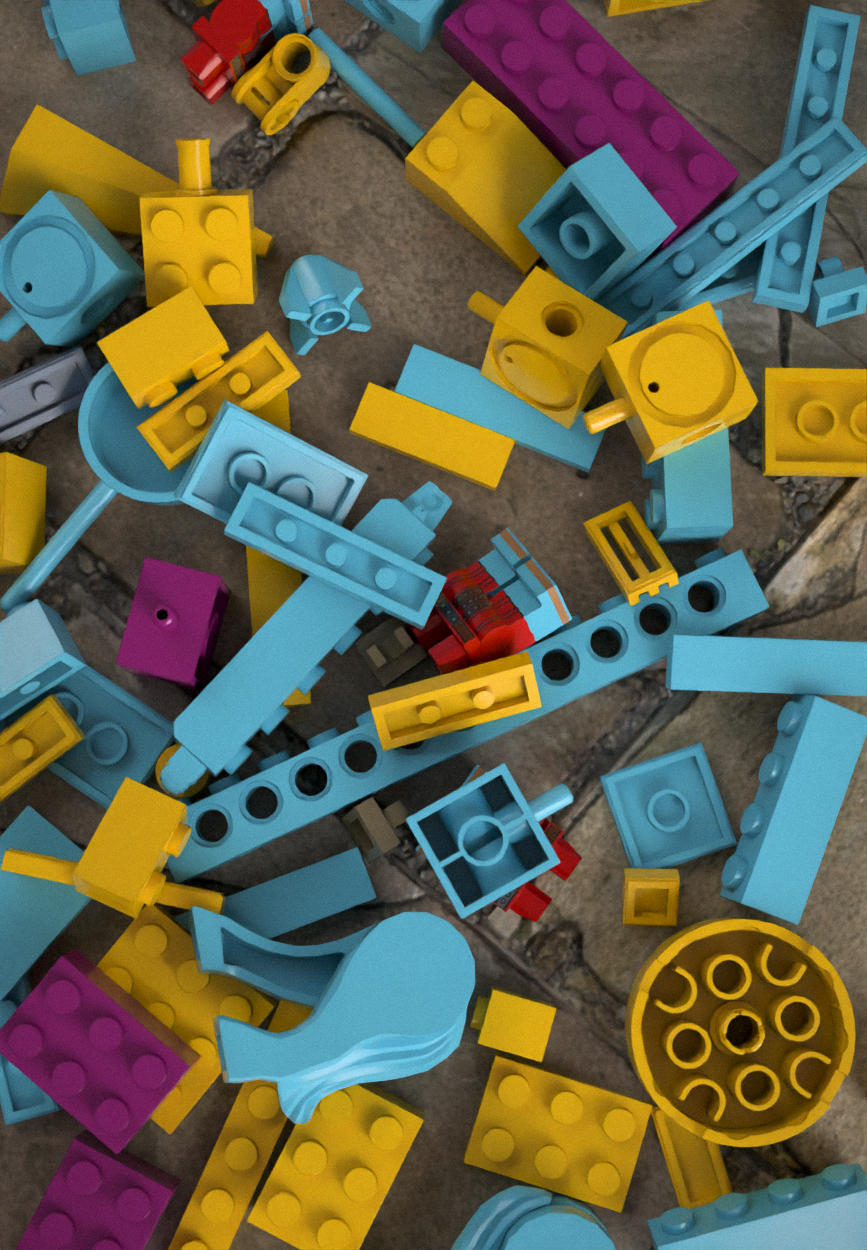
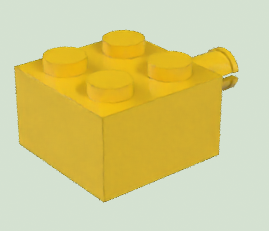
M210 138L176 139L180 188L174 189L175 191L146 192L139 198L147 307H156L192 286L203 305L254 304L258 296L253 189L217 190V187H212L209 151Z

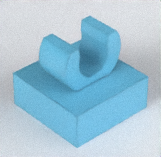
M837 256L818 261L816 266L821 276L815 277L814 281H812L808 309L815 327L865 313L867 304V275L863 266L844 272L842 263Z

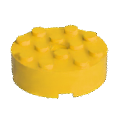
M724 917L698 922L676 932L660 944L640 968L628 996L625 1011V1040L628 1055L639 1082L657 1106L674 1122L693 1134L700 1136L702 1139L717 1144L734 1147L770 1145L797 1135L811 1126L830 1108L829 1104L838 1092L845 1075L848 1076L855 1051L856 1033L852 1005L847 990L833 965L814 945H811L784 927L773 923L749 918ZM737 1015L748 1016L752 1022L750 1037L741 1045H732L726 1037L728 1024Z

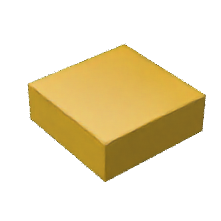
M624 868L621 904L622 925L677 926L680 885L678 869Z

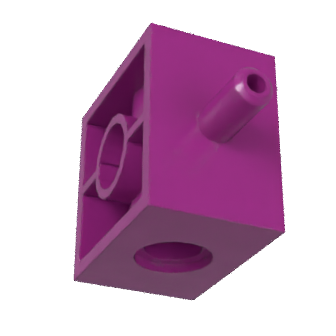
M145 557L115 664L137 676L202 692L207 682L230 598V588L221 576Z

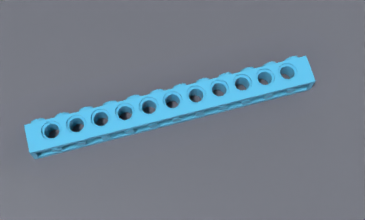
M723 547L714 550L695 560L697 570L680 578L678 577L679 584L669 588L667 583L658 586L660 593L652 597L645 593L639 596L640 602L632 606L629 605L623 594L615 596L598 605L602 614L585 622H582L579 615H575L572 617V620L552 632L553 637L536 645L532 644L520 651L519 653L528 651L532 661L542 707L428 738L416 749L408 750L399 746L385 751L382 750L372 711L370 710L355 718L359 727L339 736L337 729L333 728L318 734L306 741L310 750L291 759L287 751L275 754L257 764L261 771L260 773L243 781L240 780L238 773L219 780L208 786L211 796L194 804L191 803L189 796L177 800L186 804V825L192 827V830L180 856L177 858L170 855L167 860L176 884L188 882L667 658L668 633L716 635L763 613L770 606L742 549L726 555ZM700 586L710 591L714 599V606L710 612H698L691 607L688 601V591L690 588ZM652 608L664 615L666 629L663 634L651 635L641 628L639 615L642 610ZM597 631L612 633L619 645L617 654L610 658H603L595 654L590 645L591 635ZM550 653L564 655L571 666L569 677L561 681L549 679L543 673L541 667L542 659ZM368 743L377 752L375 765L367 772L358 773L352 771L346 762L348 750L354 744ZM310 765L322 767L327 774L325 789L314 796L303 794L298 787L300 772ZM260 788H270L274 791L278 800L277 809L274 814L265 819L256 818L249 808L251 795ZM218 810L226 817L228 829L221 840L210 842L203 837L200 823L208 812Z

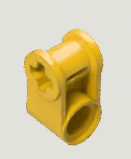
M287 34L277 42L256 66L248 70L237 81L232 89L231 97L237 104L244 103L261 121L260 129L265 135L275 134L292 120L299 108L326 82L331 70L330 58L324 49L304 34ZM310 51L311 61L308 68L302 73L294 74L292 66L296 56L301 52ZM261 95H263L264 98L269 102V105L264 101Z

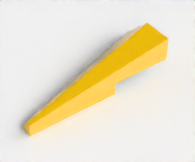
M36 104L10 151L0 194V213L10 217H15V215L25 216L50 189L81 198L110 233L142 238L139 198L146 192L175 191L174 189L180 188V184ZM255 227L256 255L258 257L267 258L274 245L273 236Z

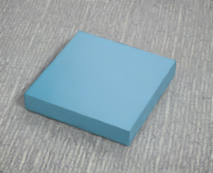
M702 742L599 777L630 868L667 869L737 845Z

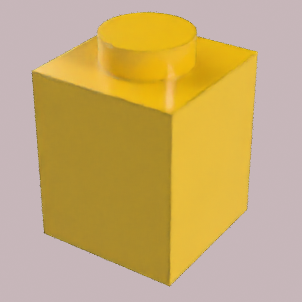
M491 986L488 998L478 995L469 1027L478 1030L477 1044L542 1062L557 1008L554 1004Z

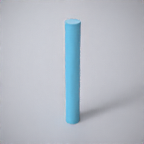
M319 27L314 29L308 35V38L325 50L330 58L331 69L414 149L427 133Z

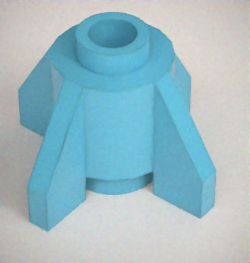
M304 255L293 262L284 276L279 303L285 317L290 318V340L296 354L305 355L319 339L317 335H329L337 332L344 326H346V329L367 332L372 327L366 310L355 299L364 289L357 272L327 256Z

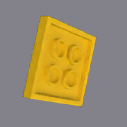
M154 903L152 907L146 905L138 917L134 919L97 965L106 975L201 1056L151 1117L155 1123L171 1135L222 1073L212 1019L223 1015L259 1027L277 1003L265 993L231 977L198 973L191 933L158 903Z

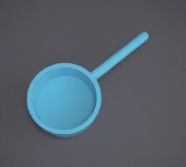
M109 362L94 376L81 401L78 433L85 458L101 480L3 595L0 605L4 612L8 613L12 608L28 601L117 493L151 505L173 506L184 504V502L176 499L174 494L193 458L170 473L139 432L137 426L200 380H197L194 376L177 386V394L166 403L154 408H150L147 404L138 410Z

